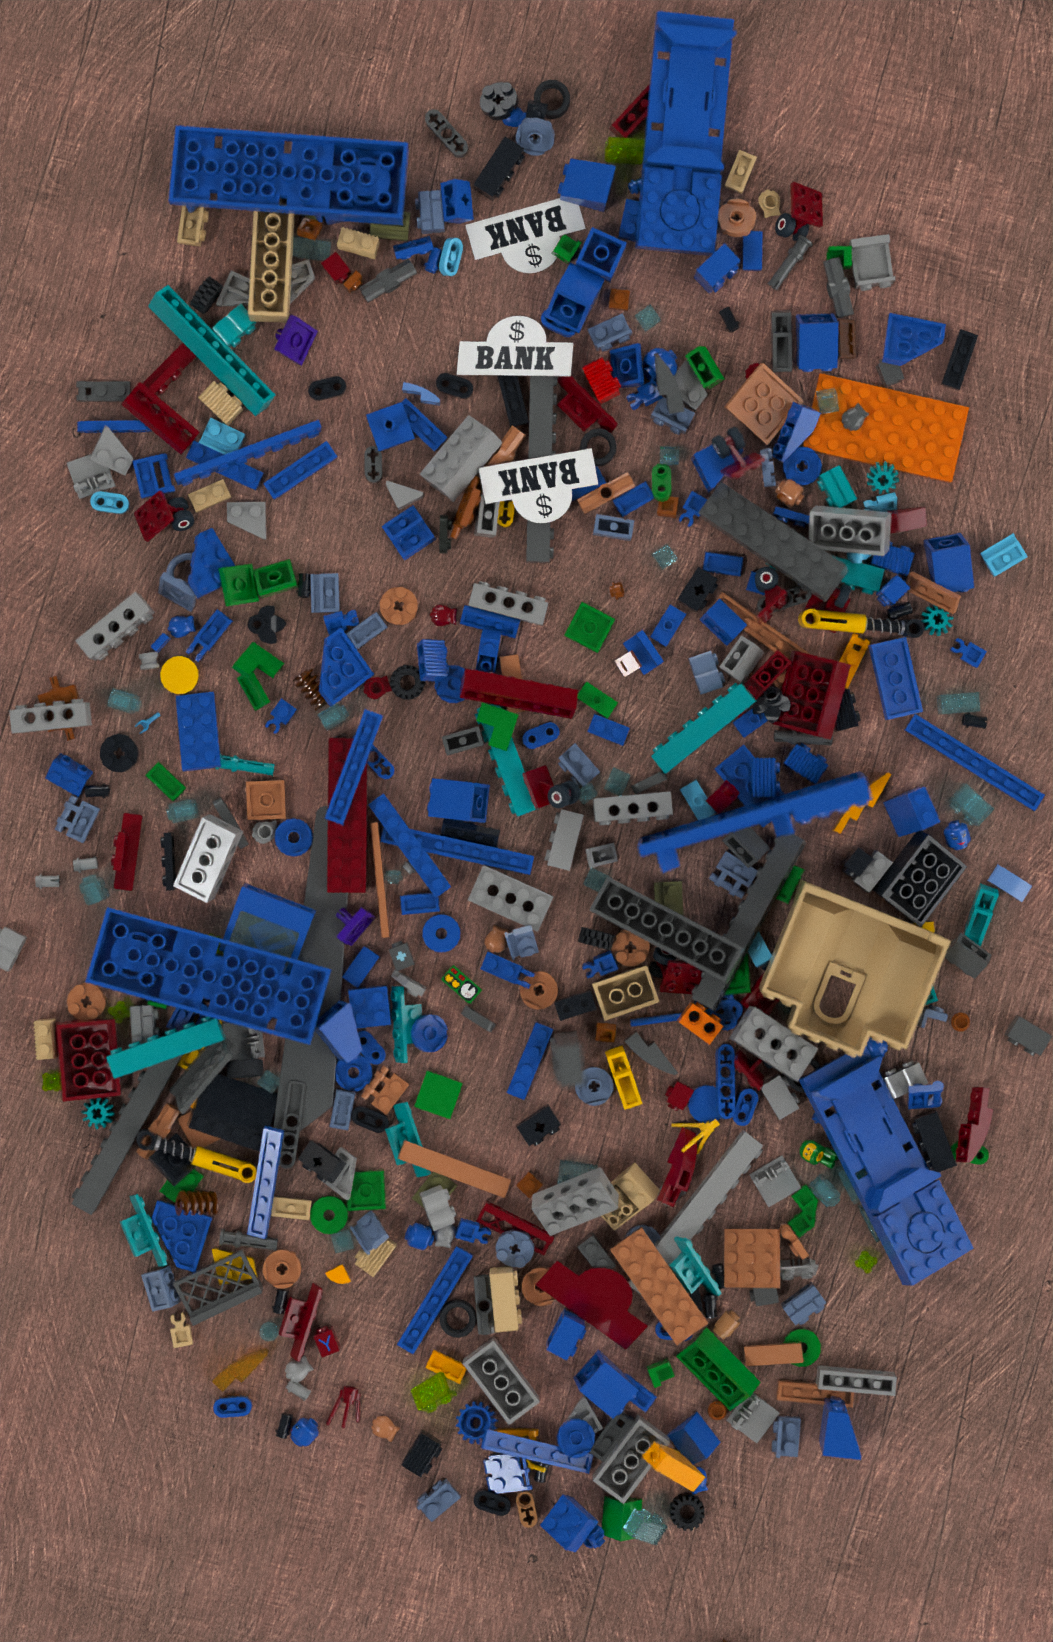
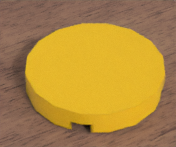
M183 656L172 657L162 666L160 672L161 682L172 693L186 694L197 685L199 670L196 664L189 658Z

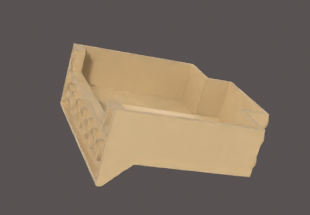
M800 880L793 904L759 989L763 996L772 1000L775 997L779 998L782 1004L792 1007L786 1024L789 1030H791L790 1032L801 1036L804 1033L809 1040L817 1043L821 1040L825 1042L824 1044L834 1050H838L839 1047L843 1049L842 1051L845 1054L854 1058L856 1055L862 1057L869 1037L879 1043H882L883 1040L887 1041L890 1047L901 1050V1047L907 1049L951 941L941 935ZM841 970L852 974L851 977L840 974ZM831 975L856 984L844 1014L838 1018L826 1016L819 1008Z

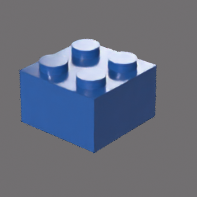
M592 227L576 261V265L604 278L605 281L611 282L627 243Z
M724 243L696 270L694 279L708 294L712 291L716 293L723 287L726 278L730 280L738 272L740 259Z
M388 985L348 990L349 1002L357 1029L392 1024Z
M563 1309L546 1341V1350L566 1361L569 1356L573 1357L577 1350L578 1339L582 1340L586 1333L584 1320L572 1312Z
M562 1495L540 1526L565 1550L577 1552L599 1521L573 1497Z

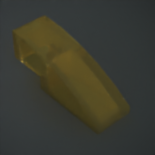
M267 1348L257 1350L236 1359L223 1368L213 1378L212 1383L222 1392L235 1378L242 1383L268 1355L269 1350Z

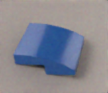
M414 505L382 526L404 561L436 540Z

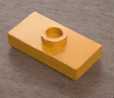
M434 1349L425 1368L458 1384L461 1383L467 1370L462 1362Z

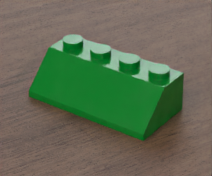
M707 1327L698 1333L676 1355L729 1411L748 1399L761 1383Z

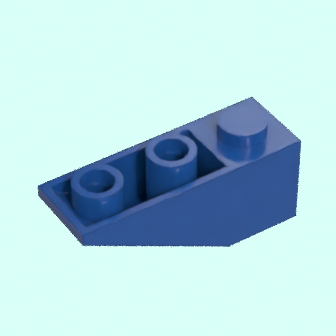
M793 402L788 411L784 426L781 428V433L774 446L772 456L784 462L814 431L821 413L811 407Z
M483 628L476 670L495 673L502 631Z

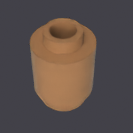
M732 1310L730 1312L725 1311L714 1324L713 1331L725 1340L740 1325V1317Z

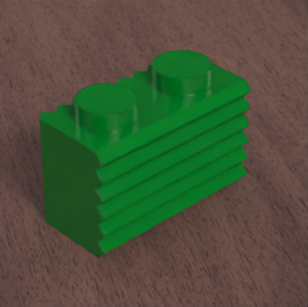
M698 346L685 355L697 378L701 381L703 388L712 389L725 380L705 346Z

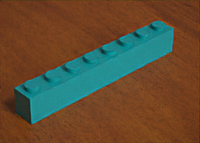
M169 285L156 292L148 307L255 417L267 409L276 396L268 386Z

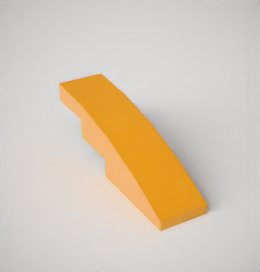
M884 773L868 785L872 800H868L869 804L866 805L869 808L874 807L891 776L890 773ZM856 804L849 806L850 810L842 813L832 831L841 834L849 818L854 821L858 820L865 805L857 807Z

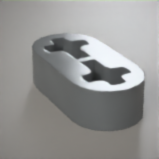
M370 446L365 450L364 454L365 477L368 482L375 484L382 479L383 475L382 453L378 451L376 446ZM372 450L379 454V456L375 457V463H372L371 457H368ZM372 466H375L376 473H379V476H376L374 480L371 476H368V473H372Z
M661 771L631 787L636 795L668 778Z
M467 1005L461 1012L464 1017L491 1033L496 1026L493 1021Z

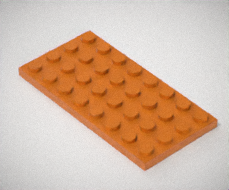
M819 374L811 408L821 414L814 431L804 440L802 447H808L817 453L876 466V462L883 466L884 461H887V467L893 464L894 470L952 483L969 407L826 374ZM859 403L869 415L857 431L845 429L844 424L841 422L843 413Z

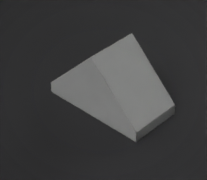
M386 481V487L398 510L422 499L424 493Z
M614 843L585 849L589 868L618 861Z

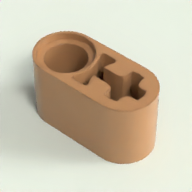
M532 1490L518 1491L516 1493V1503L521 1524L524 1527L531 1528L536 1525L538 1520ZM527 1494L530 1496V1499L524 1502L520 1500V1496ZM528 1508L530 1516H532L530 1520L526 1517V1509Z

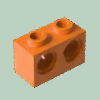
M690 1002L677 1020L710 1045L723 1028V1025L720 1023L721 1019L713 1013L711 1016L705 1012L706 1008L699 1002H696V1004ZM692 1011H697L699 1017L694 1021L690 1020L689 1014ZM713 1023L714 1029L711 1032H706L704 1030L705 1024Z

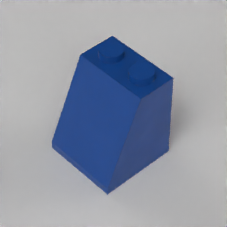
M570 158L569 164L565 163L563 175L566 176L564 183L560 182L557 192L561 194L560 200L604 212L616 166Z
M570 262L554 291L545 317L580 333L605 279Z
M834 313L795 314L796 353L799 370L802 369L803 372H812L813 369L832 371V368H837L838 321Z
M713 444L693 454L691 458L708 493L712 492L724 477L720 470L735 462L731 453L728 457L721 459L716 453ZM743 448L741 450H737L739 455H741L744 451Z
M961 533L923 540L931 581L952 592H967L969 589L974 588L970 544Z
M432 778V783L429 787L431 793L430 802L427 806L428 817L486 823L490 785Z
M925 786L916 787L883 802L898 837L921 831L940 823Z
M339 1000L318 1018L315 1031L337 1059L348 1064L349 1062H355L360 1057L359 1054L362 1052V1047L351 1005Z
M599 1349L573 1377L579 1391L612 1419L623 1412L624 1406L629 1401L634 1400L639 1391L636 1384Z
M836 1396L825 1398L819 1436L822 1455L861 1460L862 1456L844 1400Z

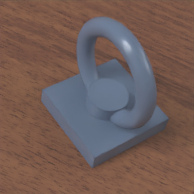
M182 553L170 561L166 573L164 572L160 577L158 593L192 612L197 598L187 582L174 577V570L179 563L187 560L191 561L192 553Z

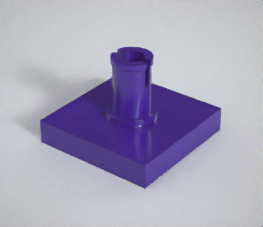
M290 314L284 329L280 328L277 330L281 335L275 334L278 342L274 350L302 366L318 331L298 317Z
M344 907L339 910L341 913L337 912L336 917L346 926L336 937L341 942L352 946L375 920L376 916L361 907L353 917Z

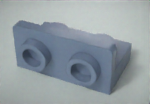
M623 313L587 330L596 351L602 350V352L611 349L614 343L619 342L622 344L630 340V336H632V330L629 329Z
M663 397L658 401L650 418L653 419L655 424L659 426L666 425L670 427L671 432L680 435L681 433L685 434L695 413L684 408V412L669 414L666 398Z
M576 743L558 758L560 760L558 765L564 772L568 770L573 775L571 780L578 786L581 784L584 787L600 773Z
M170 1266L141 1275L152 1312L171 1308L181 1302L180 1296L173 1285L175 1280Z
M777 1416V1421L773 1422V1433H776L775 1440H772L771 1451L774 1452L776 1458H780V1456L798 1457L800 1417Z
M447 1479L437 1481L432 1486V1491L428 1494L426 1492L417 1499L416 1508L418 1510L421 1509L431 1522L461 1498V1495Z

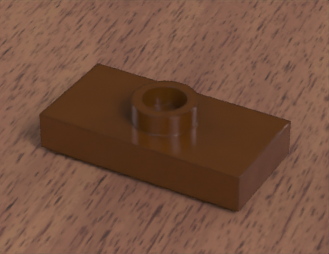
M837 319L838 359H855V320Z

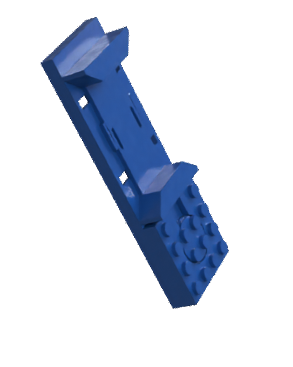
M664 11L656 12L635 249L712 256L715 253L722 179L720 173L724 170L721 158L732 39L736 36L737 32L733 31L734 19ZM658 51L670 53L669 60L657 59ZM715 58L725 59L724 66L715 65ZM651 123H662L663 131L651 130ZM709 129H718V137L708 136Z
M176 125L169 203L170 205L186 206L189 213H193L198 207L314 215L318 222L322 223L323 216H325L326 220L403 226L409 146L408 142ZM215 136L223 137L222 148H214ZM285 141L292 142L291 153H284ZM210 193L217 194V201L210 200ZM280 198L287 199L286 206L279 205Z
M858 771L641 837L638 841V849L641 857L657 853L662 873L680 866L677 848L772 820L777 837L793 834L795 832L790 815H793L795 822L800 821V824L812 821V817H828L831 815L830 812L835 810L840 813L850 810L849 806L855 804L857 807L869 804L868 800H872L866 777Z
M107 907L85 982L311 1045L332 970ZM219 943L226 944L223 956L216 954ZM286 961L293 963L290 975L283 973ZM203 998L210 1000L207 1012L200 1010ZM270 1017L277 1019L274 1030L267 1029Z
M866 1046L862 1057L856 1055L854 1058L843 1053L801 1077L799 1081L902 1285L913 1286L974 1248L940 1180H936L941 1177V1174L928 1169L879 1072L882 1057H872ZM876 1082L878 1089L874 1090L871 1084ZM834 1106L836 1113L826 1117L824 1111ZM907 1143L910 1150L905 1152L902 1145ZM865 1168L868 1174L858 1180L855 1173Z

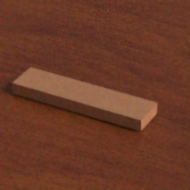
M778 1380L777 1400L824 1405L825 1398L836 1396L844 1400L846 1407L853 1408L854 1392L818 1389L816 1383Z

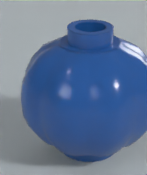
M654 348L645 355L643 359V373L649 381L653 382L655 380L657 382L654 354L656 353L665 361L673 376H675L677 372L675 361L677 356L672 350L667 351L663 348Z

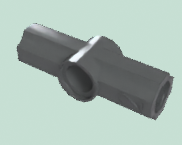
M840 257L824 261L823 265L828 281L827 291L830 299L833 301L837 319L853 315L854 312L849 296L850 286L848 279L844 276Z
M408 258L392 269L387 268L383 270L375 279L359 287L367 303L384 293L387 294L394 291L401 283L416 275L417 272Z
M490 1275L474 1276L478 1334L490 1335L495 1333ZM483 1300L488 1301L490 1304L486 1309H482L479 1306V1303Z

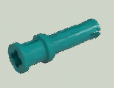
M220 753L221 767L215 768L216 770L222 768L231 770V772L239 770L273 776L275 764L239 759L236 755L231 757Z

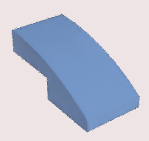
M403 382V393L421 395V403L440 406V399L430 391L420 386Z
M998 864L987 880L1023 902L1032 885Z

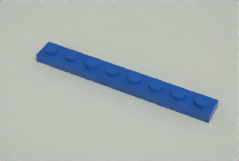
M319 420L313 421L174 473L177 485L182 484V486H186L199 477L200 479H205L215 471L223 472L228 470L231 465L236 464L238 466L246 463L247 459L253 457L255 459L261 458L266 452L271 450L272 452H277L287 444H298L303 438H314L321 432Z
M916 714L912 716L904 731L1032 811L1037 809L1045 796Z
M383 827L380 842L398 846L385 827ZM410 829L428 853L528 875L531 873L534 860L532 855Z

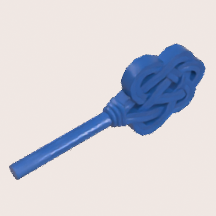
M724 995L723 998L728 999L721 1000L716 1009L717 1011L722 1008L724 1010L722 1014L715 1013L716 1011L710 1008L706 1009L705 1012L710 1016L713 1013L721 1019L720 1023L723 1025L721 1030H731L737 1025V1019L742 1015L743 1008L734 999L733 995ZM733 1006L736 1008L735 1013L732 1011ZM692 1011L689 1014V1019L692 1021L696 1020L699 1016L693 1014L698 1012ZM682 1013L630 1019V1024L633 1027L678 1021L677 1019ZM709 1022L705 1024L706 1026L713 1027L709 1030L704 1028L706 1032H711L714 1029L713 1023Z

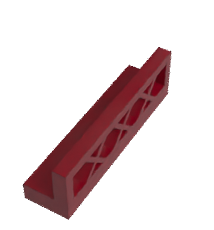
M141 382L135 386L121 404L180 455L200 433ZM140 390L146 398L138 394L137 391ZM154 404L158 405L160 407V410H157L154 407ZM169 417H172L176 423L169 420ZM184 429L187 430L188 432H190V433L192 434V436H191V437L188 436V435L184 432Z
M487 1200L476 1219V1222L500 1234L507 1232L502 1230L499 1224L500 1221L504 1220L510 1223L513 1229L516 1226V1229H522L529 1233L532 1241L535 1238L545 1241L546 1244L543 1249L534 1247V1251L543 1256L555 1238L554 1235L550 1236L546 1230ZM486 1211L494 1215L496 1220L487 1222L482 1217Z

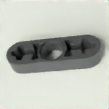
M429 110L425 115L426 125L453 156L457 158L464 157L468 152L467 142L438 110ZM431 115L433 117L438 116L437 121L441 125L438 131L436 130L438 128V125L434 121L430 123ZM450 129L452 136L448 139L441 136L442 130ZM454 139L459 146L464 145L463 152L455 151L456 146L452 142Z
M802 586L786 590L789 603L780 610L807 602L811 598V592ZM799 589L807 592L805 599L798 597L795 598L796 603H793V597L790 592L793 591V595L800 593ZM765 597L761 598L757 603L759 613L763 610L761 605L763 601H766Z
M222 797L214 800L213 804L222 820L241 830ZM242 834L238 843L240 849L249 845L244 834Z

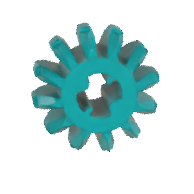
M884 461L883 466L876 462V468L870 467L871 472L867 473L866 476L869 479L867 485L872 486V491L878 489V493L881 495L883 490L889 494V487L892 489L896 488L895 483L899 482L897 477L899 472L894 470L893 464L887 467V461ZM881 475L886 476V478L884 477V480H880Z
M934 604L933 609L930 606L926 607L928 613L922 612L921 614L926 618L921 620L923 624H927L924 627V631L930 628L929 635H933L936 632V636H940L941 631L944 634L948 633L946 627L951 628L953 626L948 622L954 619L953 616L948 617L947 614L949 612H944L941 608L938 609V606ZM938 615L941 623L935 624L933 617Z
M93 1098L90 1099V1103L86 1102L84 1104L87 1109L82 1110L81 1113L87 1114L83 1121L89 1119V1127L95 1123V1129H99L100 1124L103 1128H106V1122L111 1123L113 1121L109 1116H114L115 1112L109 1110L114 1106L113 1104L106 1105L109 1099L106 1098L102 1103V1098H97V1101ZM100 1109V1110H101V1112H100L101 1115L97 1117V1116L95 1115V1114H96V1111H95V1110Z

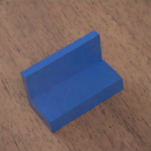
M720 598L699 619L726 646L747 626Z
M643 630L623 643L628 652L632 650L642 665L639 669L643 675L664 662Z

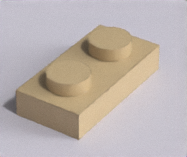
M739 150L724 187L742 194L757 157Z
M224 479L188 494L196 513L232 498Z
M274 1196L271 1216L310 1220L312 1200Z

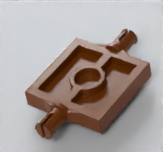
M477 476L472 479L468 489H465L452 522L454 527L450 535L453 539L457 540L462 527H467V525L472 523L474 514H472L473 509L478 506L481 500V496H479L480 490H477L481 478Z
M57 676L49 678L52 686L50 691L37 695L39 703H46V706H53V702L56 701L72 704L71 700L80 699L76 685L60 687ZM68 709L66 717L71 719L73 712L71 709ZM49 711L47 714L49 721H52L54 718L52 711ZM72 728L48 730V732L65 730L67 741L75 739Z

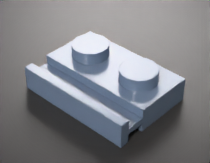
M310 574L311 613L340 612L339 574Z
M531 925L514 929L509 934L504 932L512 960H515L517 956L522 958L539 953Z
M372 1210L359 1219L357 1225L350 1227L362 1249L368 1255L373 1248L376 1249L389 1238L386 1230Z

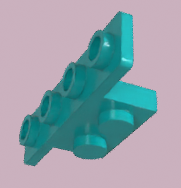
M392 986L390 998L393 1008L391 1012L394 1027L392 1036L395 1047L393 1055L396 1063H408L407 1044L413 1043L411 1030L416 1019L422 1016V1004L405 1005L404 987Z
M408 1102L397 1103L393 1106L398 1124L385 1129L397 1166L407 1163L398 1159L404 1140L423 1147ZM412 1164L416 1177L431 1174L430 1170Z
M138 1194L129 1196L136 1214L120 1221V1225L133 1256L137 1257L152 1250L158 1266L167 1265V1255L160 1248L158 1243L160 1242L159 1236L152 1229V1219L145 1212L143 1198Z
M676 1236L674 1241L680 1248L681 1253L670 1264V1267L687 1293L692 1294L702 1283L708 1293L720 1296L722 1293L718 1288V1283L712 1279L709 1269L703 1265L701 1256L692 1247V1242L687 1238Z

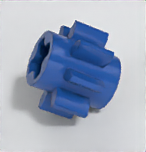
M596 1525L583 1544L588 1548H600L605 1542L603 1539L605 1536L604 1530L599 1525Z

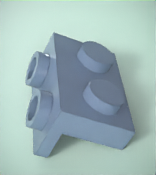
M929 1005V1008H923L917 1025L925 1028L927 1017L946 1022L948 1014L944 1013V1009L941 1007Z

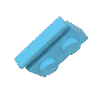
M210 417L199 443L225 455L239 450L246 434Z
M1014 533L980 553L993 577L1028 557Z

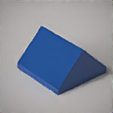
M640 343L610 350L613 379L617 377L622 388L642 386L644 384Z
M695 1412L667 1434L680 1453L692 1464L707 1459L720 1444V1440L698 1412Z

